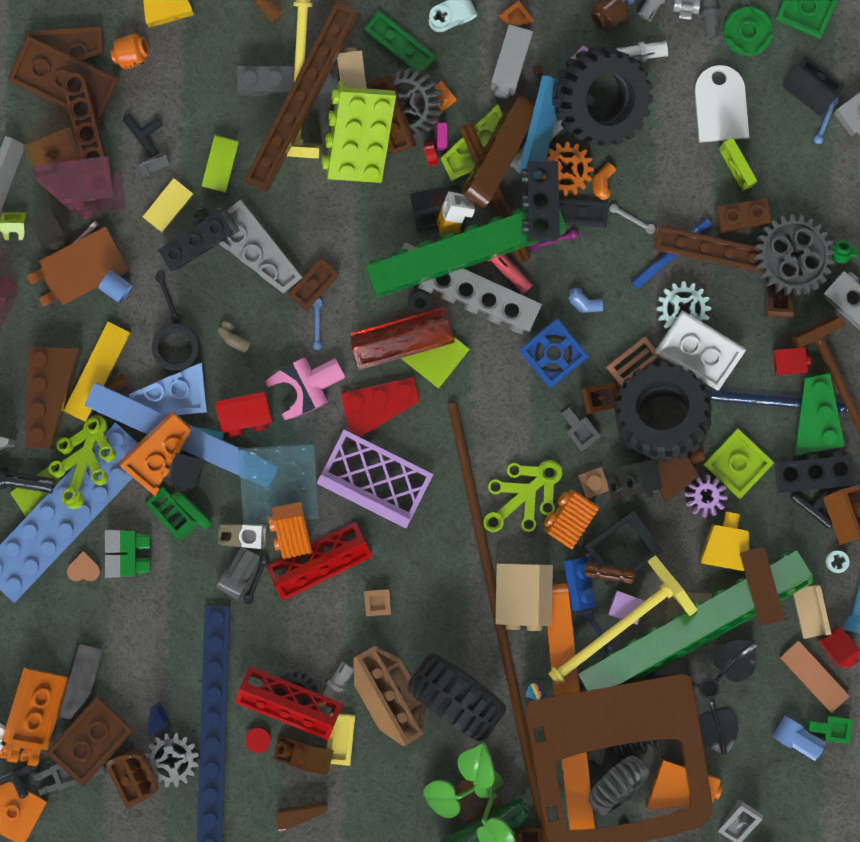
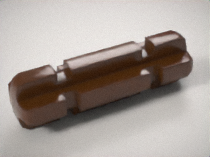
M587 563L585 576L592 578L598 576L599 579L622 580L625 583H633L635 571L631 569L621 570L618 567L604 565L599 567L597 564Z

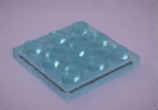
M314 443L238 449L243 524L269 523L268 517L273 516L272 507L302 502L306 520L319 519Z

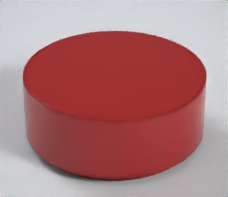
M432 140L423 142L428 165L431 167L439 164Z
M253 728L246 735V746L254 753H262L270 746L271 736L264 728Z

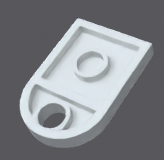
M717 65L706 69L699 76L695 84L699 143L725 141L732 137L734 140L748 139L746 93L742 77L737 71L728 66ZM722 72L726 78L725 83L716 85L712 81V74Z

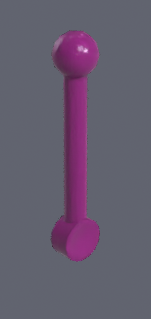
M572 229L569 233L561 235L557 241H542L530 245L528 248L530 251H536L538 247L568 238L576 239L579 233L577 230Z

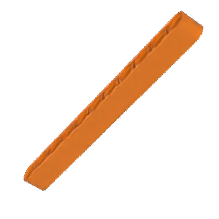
M567 583L552 585V626H546L550 648L551 668L555 667L556 669L576 655ZM577 667L563 677L565 680L563 684L561 682L557 685L552 679L555 696L580 692ZM587 752L561 760L564 773L563 781L569 830L595 828L593 808L588 801L591 787Z

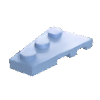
M202 362L130 393L129 398L167 415L171 411L177 415L207 412Z

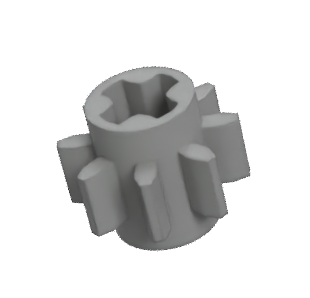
M674 0L673 12H679V18L691 20L692 14H699L701 0Z

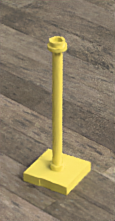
M296 0L293 6H298L294 82L305 63L308 7L313 5L311 0ZM300 129L287 156L319 158L322 152V144L303 143L304 139H301Z
M656 555L647 562L663 583L659 586L661 589L560 668L552 667V671L548 674L557 685L561 682L563 684L565 682L563 677L666 597L670 598L673 596L689 616L697 611V608L684 589Z

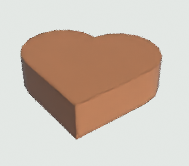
M85 551L67 569V575L73 581H81L83 579L94 581L99 578L101 573L99 565Z

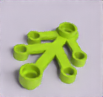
M99 415L87 419L83 430L70 439L64 437L57 442V449L65 455L70 454L75 446L85 441L83 448L62 462L53 461L49 465L50 474L60 478L67 470L77 464L70 487L66 488L61 496L63 504L73 510L81 507L84 502V494L79 490L88 465L92 471L91 480L101 486L108 481V474L102 469L93 451L96 441L100 447L99 456L105 462H111L116 457L115 449L110 446L105 436V433L108 431L107 421ZM68 443L67 447L63 449V446ZM110 451L109 455L105 457L106 452ZM60 466L59 470L55 472V469ZM102 474V477L97 480V477Z
M546 460L539 467L520 466L517 463H512L508 466L507 474L510 477L516 478L520 475L535 476L536 478L530 484L505 483L497 479L489 482L488 490L492 494H499L501 492L518 494L497 513L491 512L485 516L483 524L488 531L497 532L501 530L504 524L503 520L524 501L525 511L521 527L527 532L533 531L536 528V521L534 520L536 491L543 485L544 502L540 506V511L544 515H549L555 511L553 503L554 484L561 479L562 468L553 460ZM515 465L519 468L517 475L510 473L511 466ZM547 468L554 470L553 477L549 478L545 475ZM493 482L500 484L499 491L494 492L491 490ZM545 503L552 505L551 512L546 513L543 511ZM490 518H497L498 525L496 527L489 525ZM528 519L533 521L531 529L524 527V522Z

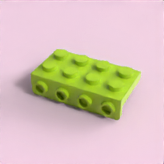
M338 81L337 89L333 88L332 90L334 111H329L328 125L331 126V131L326 133L325 147L328 148V151L322 157V169H326L327 179L382 183L396 99L395 91L345 87L344 81Z

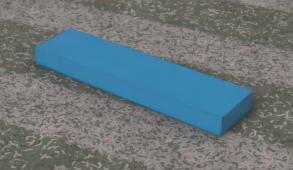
M542 75L518 172L520 174L521 169H525L527 162H542L546 160L556 120L554 112L558 110V107L552 104V97H556L553 85L554 83L558 84L559 80L550 76ZM535 171L533 178L541 180L542 172Z

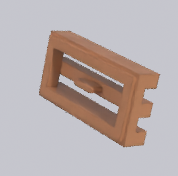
M645 336L605 368L610 371L612 377L622 387L627 377L633 378L634 371L639 368L641 370L645 369L646 365L651 364L660 356L655 353L656 349ZM645 344V346L647 347L646 349H644L641 353L635 356L632 360H630L627 364L621 367L618 371L615 370L614 367L618 363H620L627 356L633 353L641 345ZM647 353H652V357L622 379L620 375Z

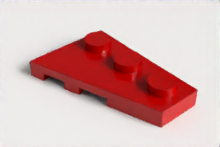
M414 377L341 394L349 432L358 437L364 436L419 402Z

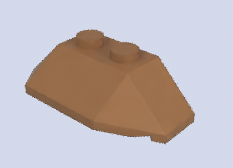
M373 646L354 657V686L379 730L404 747L424 734L425 705L408 691V682L411 676L402 660Z

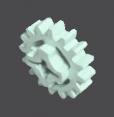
M685 282L681 283L680 288L674 283L671 285L672 291L670 292L665 289L663 293L666 297H659L657 300L662 303V306L657 307L656 311L662 312V316L658 318V321H666L664 329L671 327L677 319L676 315L680 310L679 303L684 305L691 301L687 311L691 316L700 321H708L710 318L705 315V312L711 310V307L705 306L709 297L702 298L701 294L704 290L695 291L694 283L689 288L686 287ZM688 293L691 296L689 298H680L676 294ZM697 301L700 306L699 316L695 312V303ZM668 302H670L673 308V314L670 317L667 312Z

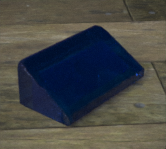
M159 702L150 708L148 736L170 725L164 708Z

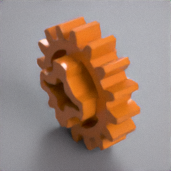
M566 142L564 148H561V145L557 143L555 145L556 151L548 149L549 158L546 157L545 161H558L559 183L561 181H570L572 185L559 184V191H563L564 197H567L568 191H572L575 196L578 193V187L582 190L586 189L584 181L591 182L592 178L587 173L594 171V168L588 167V164L592 162V158L584 157L587 153L586 149L581 152L578 151L579 144H576L574 148H570L569 142ZM569 153L574 156L572 158H564L561 154ZM580 163L583 166L582 177L577 172V166ZM561 164L564 166L570 164L572 166L570 170L572 174L568 172L563 174L561 172L563 168ZM545 174L541 176V181L546 180Z

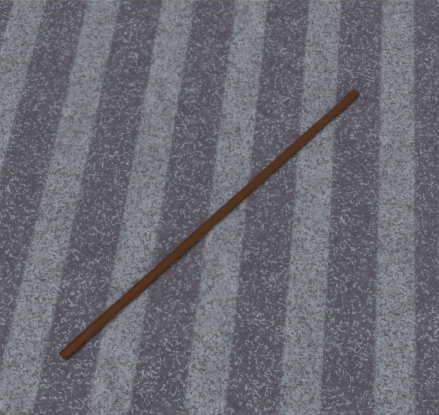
M452 403L448 404V410L538 828L543 829V842H547L530 739L505 625L496 624V581L458 404Z

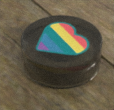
M530 679L522 685L521 696L526 703L542 699L546 696V688L541 681Z

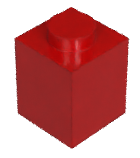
M806 347L772 351L775 376L808 373V368H811L810 353H806Z

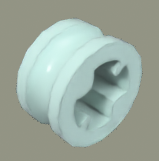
M837 550L830 552L825 561L827 568L834 573L844 572L850 563L847 554ZM835 555H838V558L843 557L844 559L840 569H837V566L833 567L831 565Z

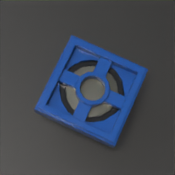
M558 318L519 349V352L524 356L528 364L550 389L589 357Z

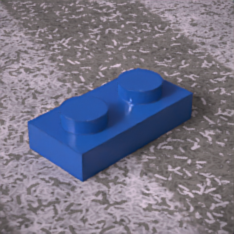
M586 557L564 561L572 611L596 607L591 577L585 576V567L588 563Z

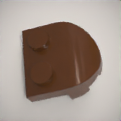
M131 750L105 763L126 809L145 801L157 792L159 786L157 777L149 760L141 751Z

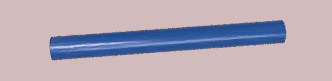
M705 218L690 232L703 234L712 226V223L708 218ZM664 253L637 276L631 284L638 290L677 255Z

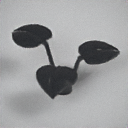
M734 640L720 646L713 657L714 665L721 670L714 679L705 678L700 683L692 681L693 687H697L699 693L710 700L712 714H704L699 719L702 742L721 755H726L733 747L738 734V722L735 715L728 709L716 712L714 697L719 693L720 687L718 682L724 674L732 682H743L753 674L756 665V644L748 640ZM679 658L645 679L649 680L676 674L687 675V666Z

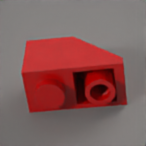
M835 627L831 630V635H824L817 641L835 666L841 668L846 666L848 669L860 661L858 658L860 656V648L841 627Z

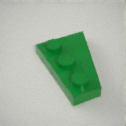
M830 372L805 377L795 456L844 447Z

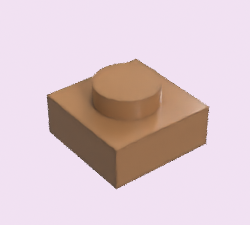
M602 467L578 475L586 499L609 491Z
M389 589L364 591L366 616L391 615Z

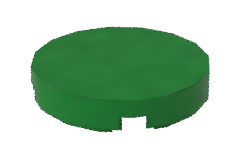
M757 7L736 9L729 15L724 24L723 35L725 42L733 52L741 56L751 57L760 54L769 46L773 38L771 19L764 11Z

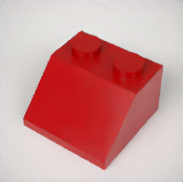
M265 392L215 402L222 432H229V437L244 434L243 429L253 428L254 432L269 429L268 424L273 423L268 395Z

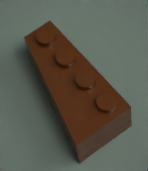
M28 347L25 448L54 449L64 409L68 402L77 365L81 357V349Z

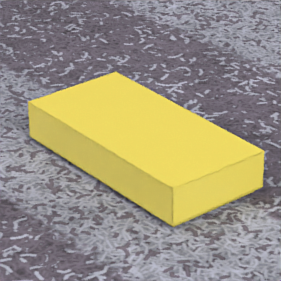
M173 178L143 215V218L163 233L194 194Z
M339 713L330 738L327 740V748L334 750L330 764L350 766L355 715Z

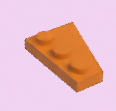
M171 411L119 461L120 467L156 496L159 491V485L163 478L167 476L176 453L179 454L191 432L190 426L176 413Z

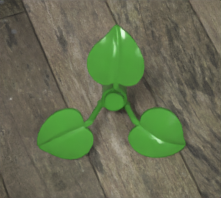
M485 743L464 751L458 758L460 773L466 780L473 781L474 785L471 788L456 795L454 785L446 780H435L425 787L423 795L426 802L438 815L444 818L457 816L461 810L458 799L467 796L473 791L481 798L489 797L482 818L483 825L477 829L479 841L516 842L510 826L504 820L499 818L487 819L493 801L497 797L495 791L502 785V778L494 770L493 762Z

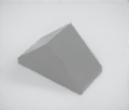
M738 798L718 832L733 842H742L762 821L764 815Z

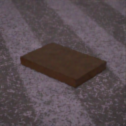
M97 696L49 748L46 754L84 787L135 730Z

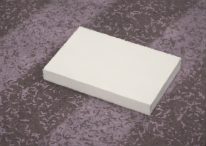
M682 310L656 348L655 353L674 365H682L684 371L690 369L696 374L697 379H701L704 383L719 391L746 349Z

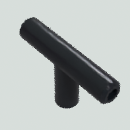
M131 114L124 116L123 122L149 156L152 157L159 154L157 148L148 138V136L163 126L159 118L154 119L141 129Z
M824 488L812 503L798 492H794L791 496L793 502L828 529L832 528L833 524L830 517L820 510L825 503L823 497L830 495V491Z
M25 764L1 774L0 786L12 781L19 798L27 797L29 793L22 777L39 770V764L37 766Z

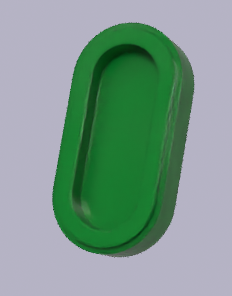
M176 490L171 495L205 530H208L213 524L212 520L183 491Z

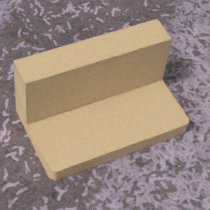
M817 584L810 585L793 594L802 638L831 635L821 586Z

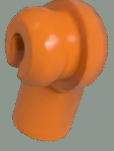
M609 162L594 175L592 180L593 192L601 200H606L611 195V190L608 189V178L616 171V168Z

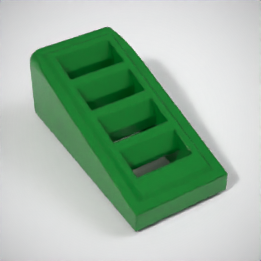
M162 486L156 496L152 495L145 504L174 537L182 541L199 524L171 496L172 494ZM166 496L168 500L157 508L155 505ZM173 504L174 507L164 516L162 513ZM180 512L181 515L171 523L169 520ZM186 519L187 522L177 530L176 528Z

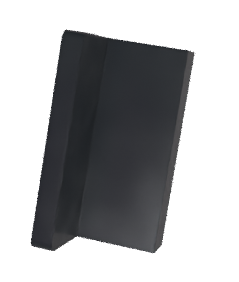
M808 56L803 58L782 85L819 116L825 112L845 87Z
M459 185L410 194L417 231L438 228L437 219L447 193L461 194Z

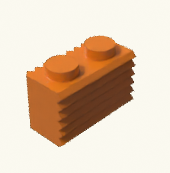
M570 489L569 492L565 491L558 500L559 507L555 513L551 512L546 517L543 531L565 546L573 549L600 507L578 492Z
M302 502L272 507L273 516L268 517L271 532L276 531L277 534L273 536L275 550H281L283 559L291 558L292 556L296 557L297 555L301 556L302 554L306 555L307 553L311 554V541Z

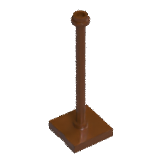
M831 316L788 337V340L792 347L798 348L811 342L814 345L817 344L860 436V412L826 341L828 334L845 327L846 324L842 317Z

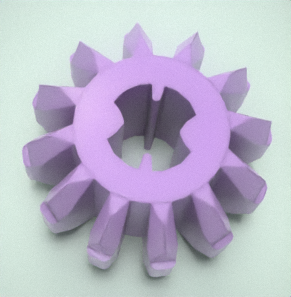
M705 475L703 484L698 476L695 479L698 486H695L693 483L687 485L693 490V493L685 492L684 496L692 497L693 500L686 502V506L696 505L692 510L693 514H697L700 508H702V517H707L708 509L710 514L715 516L717 513L714 506L721 510L724 509V505L718 501L719 499L727 500L726 495L719 494L726 487L720 486L716 488L720 481L718 478H715L710 484V475ZM708 489L710 491L709 496L712 499L710 502L705 500L704 503L701 501L703 496L700 493L702 490L706 492Z

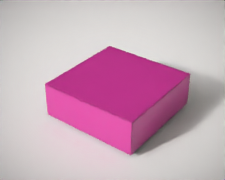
M437 123L435 125V151H444L447 148V124Z

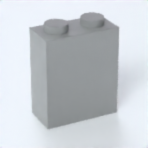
M509 24L491 82L490 90L495 91V96L508 99L509 96L513 97L515 95L533 31Z

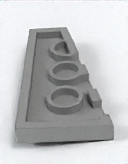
M239 200L229 208L228 212L240 231L220 243V245L238 257L244 264L251 267L282 293H286L303 278L302 274L244 201Z

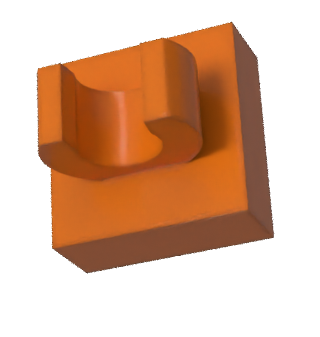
M442 81L434 87L436 91H442L438 95V99L444 102L438 105V107L443 112L457 102V99Z

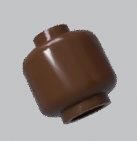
M599 0L595 2L591 12L593 23L600 30H614L627 21L628 3L626 0Z

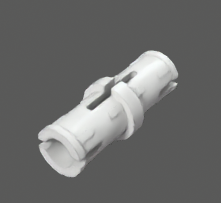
M666 40L649 44L638 42V45L616 48L617 51L629 54L630 57L640 60V62H646V59L668 57Z

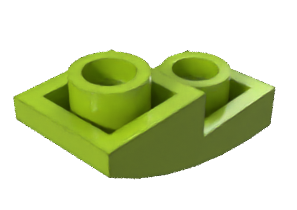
M219 135L214 136L202 187L226 193L239 143L238 140Z

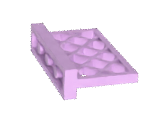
M343 430L317 484L407 528L434 474ZM346 436L356 441L359 451L348 455L344 454L342 444ZM360 443L369 448L362 450ZM373 449L378 452L381 463L367 467L363 452ZM340 450L342 457L336 458ZM360 454L364 468L350 472L346 458ZM382 454L385 455V456H387V457H389V458H391V459H390V460H387V461H384V460H383V457H382ZM343 459L347 474L336 476L330 473L329 470L333 462ZM397 461L401 464L404 474L389 478L385 464ZM382 465L387 479L373 484L368 469ZM404 466L412 469L413 471L406 473ZM366 471L370 485L362 488L355 486L351 475ZM418 472L426 476L421 487L411 488L407 475ZM349 476V479H350V482H351V483H349V482H347V481H345V480H343V479H341V478H344V477ZM405 476L409 491L395 495L391 480ZM388 482L392 496L385 499L377 497L374 486ZM371 487L373 494L365 491L364 489ZM420 490L415 499L413 492ZM410 493L413 505L410 511L407 512L399 508L396 498ZM394 499L395 505L387 502V500Z

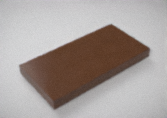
M28 35L7 81L68 109L63 89V80L70 73L80 74L87 79L99 124L120 78ZM74 78L70 82V89L73 92L79 91L82 87V82L79 78ZM78 104L76 113L80 116L86 115L88 112L87 104Z

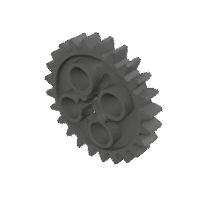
M791 214L788 216L787 221L781 216L778 218V223L773 220L769 224L770 228L765 227L762 229L765 236L760 235L756 238L761 244L754 246L753 249L760 253L754 256L753 260L760 261V264L755 269H763L764 273L761 274L760 279L768 277L767 287L776 284L775 292L784 288L785 296L789 295L792 290L794 296H798L801 290L806 295L810 293V288L816 290L819 288L818 283L823 284L826 282L823 275L828 276L832 272L827 266H831L835 262L828 259L829 256L834 254V251L827 248L833 242L824 240L828 232L820 234L821 224L813 227L812 218L804 223L803 215L799 216L795 221L794 215ZM797 234L805 238V245L798 243ZM774 242H779L782 245V253L774 249ZM790 253H792V254H795V253H796L798 257H797V258H796V257H793V258H792V257L790 256ZM806 258H810L813 261V269L806 266ZM783 265L790 268V277L782 272Z

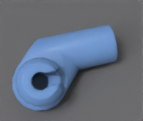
M577 287L570 290L569 301L579 312L603 311L602 299L589 300L582 294V290Z

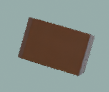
M776 284L766 286L764 317L790 319L793 317L792 291L789 295L785 296L784 288L775 292Z
M618 382L581 389L580 395L585 415L615 408L616 395L619 390Z

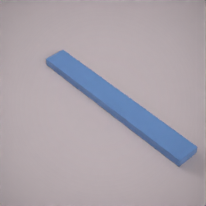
M96 382L84 405L146 434L167 416L163 412ZM189 425L191 432L181 450L265 488L269 487L278 468L277 464Z

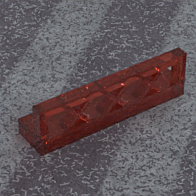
M446 306L350 334L352 352L359 370L455 343ZM439 317H442V318H443V319L436 320V321H433V322H432L433 319H436V318H439ZM416 324L415 327L408 329L409 326ZM369 338L368 340H366V341H364V342H360V343L357 342V341H359V340H363V339Z

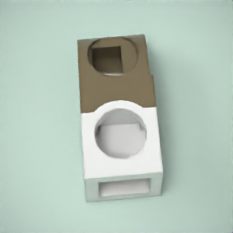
M220 523L218 525V544L262 549L266 547L267 524Z

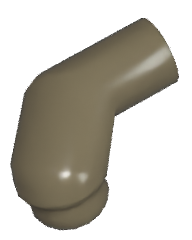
M224 320L221 323V327H218V334L227 345L245 353L249 348L250 342L231 333L235 328L234 324Z

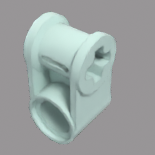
M447 0L431 9L429 26L435 32H444L474 19L478 14L471 0ZM437 14H439L440 17L445 16L443 23H441L440 20H436Z

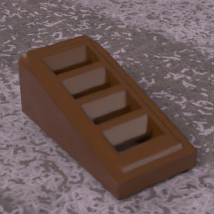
M327 803L278 809L276 812L278 831L283 832L324 814L328 809Z

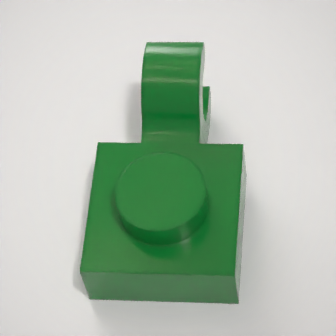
M826 715L825 723L807 720L806 730L824 733V741L850 744L853 719Z

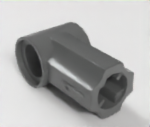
M241 547L229 569L227 568L223 573L216 588L238 600L244 587L247 586L248 578L259 561L260 556L245 547Z

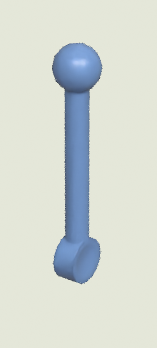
M838 97L828 107L819 133L814 137L816 144L823 143V134L832 110L839 102Z
M318 299L313 305L315 307V342H313L312 346L315 350L322 348V343L320 342V308L323 303L321 299Z

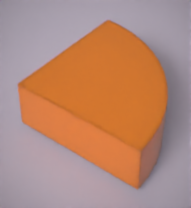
M517 1L499 15L501 20L513 26H525L534 21L520 1Z

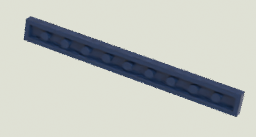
M205 606L197 842H223L230 606Z

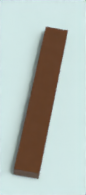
M335 3L244 179L246 183L268 193L360 15L358 11L340 3Z

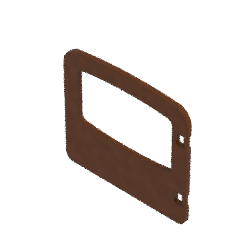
M676 674L532 700L526 704L525 717L529 731L530 747L547 842H645L701 827L710 819L713 812V803L693 684L689 676ZM543 727L545 741H536L534 728ZM660 739H678L680 741L690 794V805L687 808L646 820L608 827L577 830L566 828L556 774V764L559 760L597 749ZM555 805L558 820L550 821L547 807Z

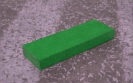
M380 10L363 29V31L405 65L413 68L414 72L420 69L423 70L424 74L437 58Z

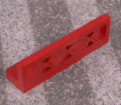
M354 522L311 543V554L307 553L306 555L302 554L301 556L297 555L296 557L292 556L286 559L281 558L266 567L282 600L285 601L373 557L357 523ZM353 532L356 533L357 538L349 542L343 541L345 536ZM333 545L331 551L321 553L323 547ZM305 556L311 557L309 562L298 564L301 558ZM283 567L288 568L285 574L279 577L276 576L275 571Z
M249 666L235 700L236 704L326 740L330 738L343 705L341 702ZM252 676L260 679L263 685L256 687L249 684L248 681ZM280 687L286 691L287 695H276L273 688ZM305 697L309 700L310 704L306 706L301 705L296 698ZM327 706L335 709L333 716L322 713L319 707Z

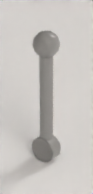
M615 203L609 206L610 212H617L646 229L648 234L655 232L656 227L653 224L647 225L621 210Z

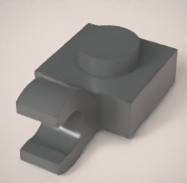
M566 408L560 413L571 426L566 433L580 452L601 437L587 417L579 421L570 408Z

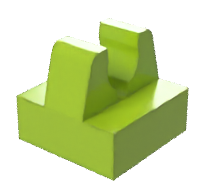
M2 212L0 232H2L5 240H9L10 232H17L19 240H23L28 223L27 212Z

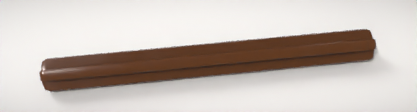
M467 123L460 127V131L476 165L484 148L473 124ZM499 185L491 201L497 215L502 216L504 219L512 216V212ZM527 247L514 251L520 263L531 258Z

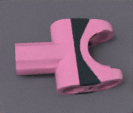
M305 357L284 367L267 379L265 383L268 388L279 383H287L293 385L296 389L297 400L295 404L290 407V410L281 414L284 420H289L309 413L328 403L322 389L344 379L345 376L336 358L311 369Z

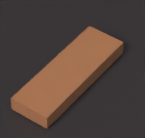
M798 640L779 657L830 713L850 697Z

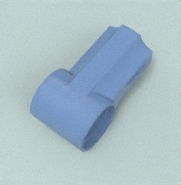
M111 270L103 278L98 289L120 303L131 293L132 284Z
M784 715L772 737L787 747H793L816 761L823 752L826 743Z

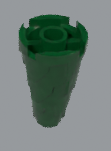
M513 798L500 808L490 812L487 819L499 818L504 820L514 834L516 829L529 817L527 812L530 811V808L522 798L518 801ZM483 817L469 823L440 842H480L477 837V829L483 825Z

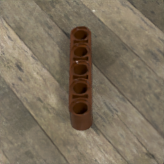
M70 73L63 80V89L87 183L93 193L106 194L113 187V179L89 84L84 76ZM74 78H79L82 82V87L77 92H73L70 89V82ZM80 103H86L88 112L86 115L79 117L76 113V107ZM87 127H91L94 130V137L90 141H85L82 137V132ZM96 151L99 153L101 160L97 165L92 166L88 161V157L91 152ZM98 176H103L107 181L106 187L102 190H98L94 185V181Z
M519 92L507 104L462 190L464 196L482 208L494 196L530 127L535 103Z

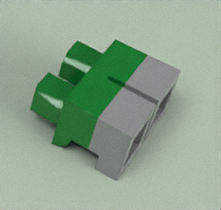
M105 530V553H128L127 555H105V578L132 577L151 572V558H138V548H151V535L129 530Z

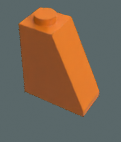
M661 758L645 806L651 810L688 807L690 805V794L685 766ZM708 774L713 803L714 799H719L723 785H720L721 780L718 777Z

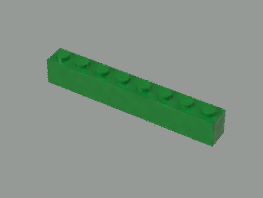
M546 200L541 201L535 205L538 207H544L546 206ZM521 208L513 211L510 217L504 219L502 216L494 217L488 220L487 225L479 227L478 224L466 227L464 229L465 232L455 235V232H451L441 236L440 241L431 243V240L422 242L417 245V249L396 251L393 253L394 257L385 260L383 257L375 258L369 261L370 265L366 266V273L377 299L542 241H527V234H522V219H526V209ZM559 209L560 235H562L567 228ZM536 221L534 223L536 231H547V226L544 222Z

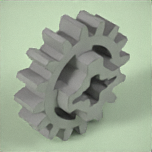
M167 732L165 733L164 740L159 736L155 738L157 745L149 744L148 747L152 750V753H146L145 756L150 759V764L157 776L158 783L164 780L165 787L167 788L171 782L174 783L175 787H179L180 780L186 784L189 782L187 775L194 776L196 774L192 767L199 766V762L194 761V758L199 756V752L192 751L196 745L195 743L187 744L188 736L181 740L179 739L178 732L175 733L173 738ZM175 744L182 746L186 752L177 750ZM164 745V754L162 757L156 758L157 751ZM170 754L173 757L180 758L174 766H172L171 762L162 761L167 759ZM189 761L185 772L180 774L179 767L181 764ZM162 767L167 770L169 776L163 774L158 768Z

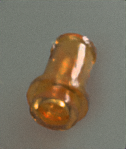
M271 0L252 1L266 16V21L275 23L283 15L282 8L276 6Z

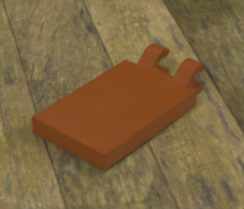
M105 226L40 260L42 268L29 274L27 278L31 285L45 279L51 291L39 298L42 306L45 307L60 299L62 305H65L99 287L103 278L111 270L119 276L130 270Z

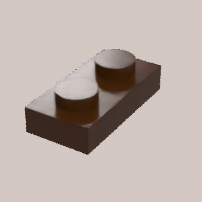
M321 258L291 290L288 296L307 312L336 281L340 274Z

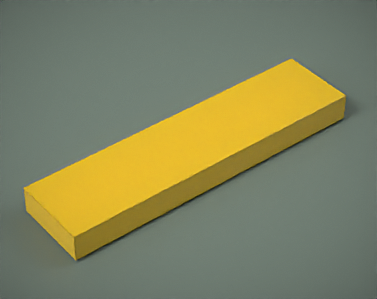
M107 322L64 412L85 422L89 419L93 409L84 405L95 382L103 386L106 385L131 334L130 332Z

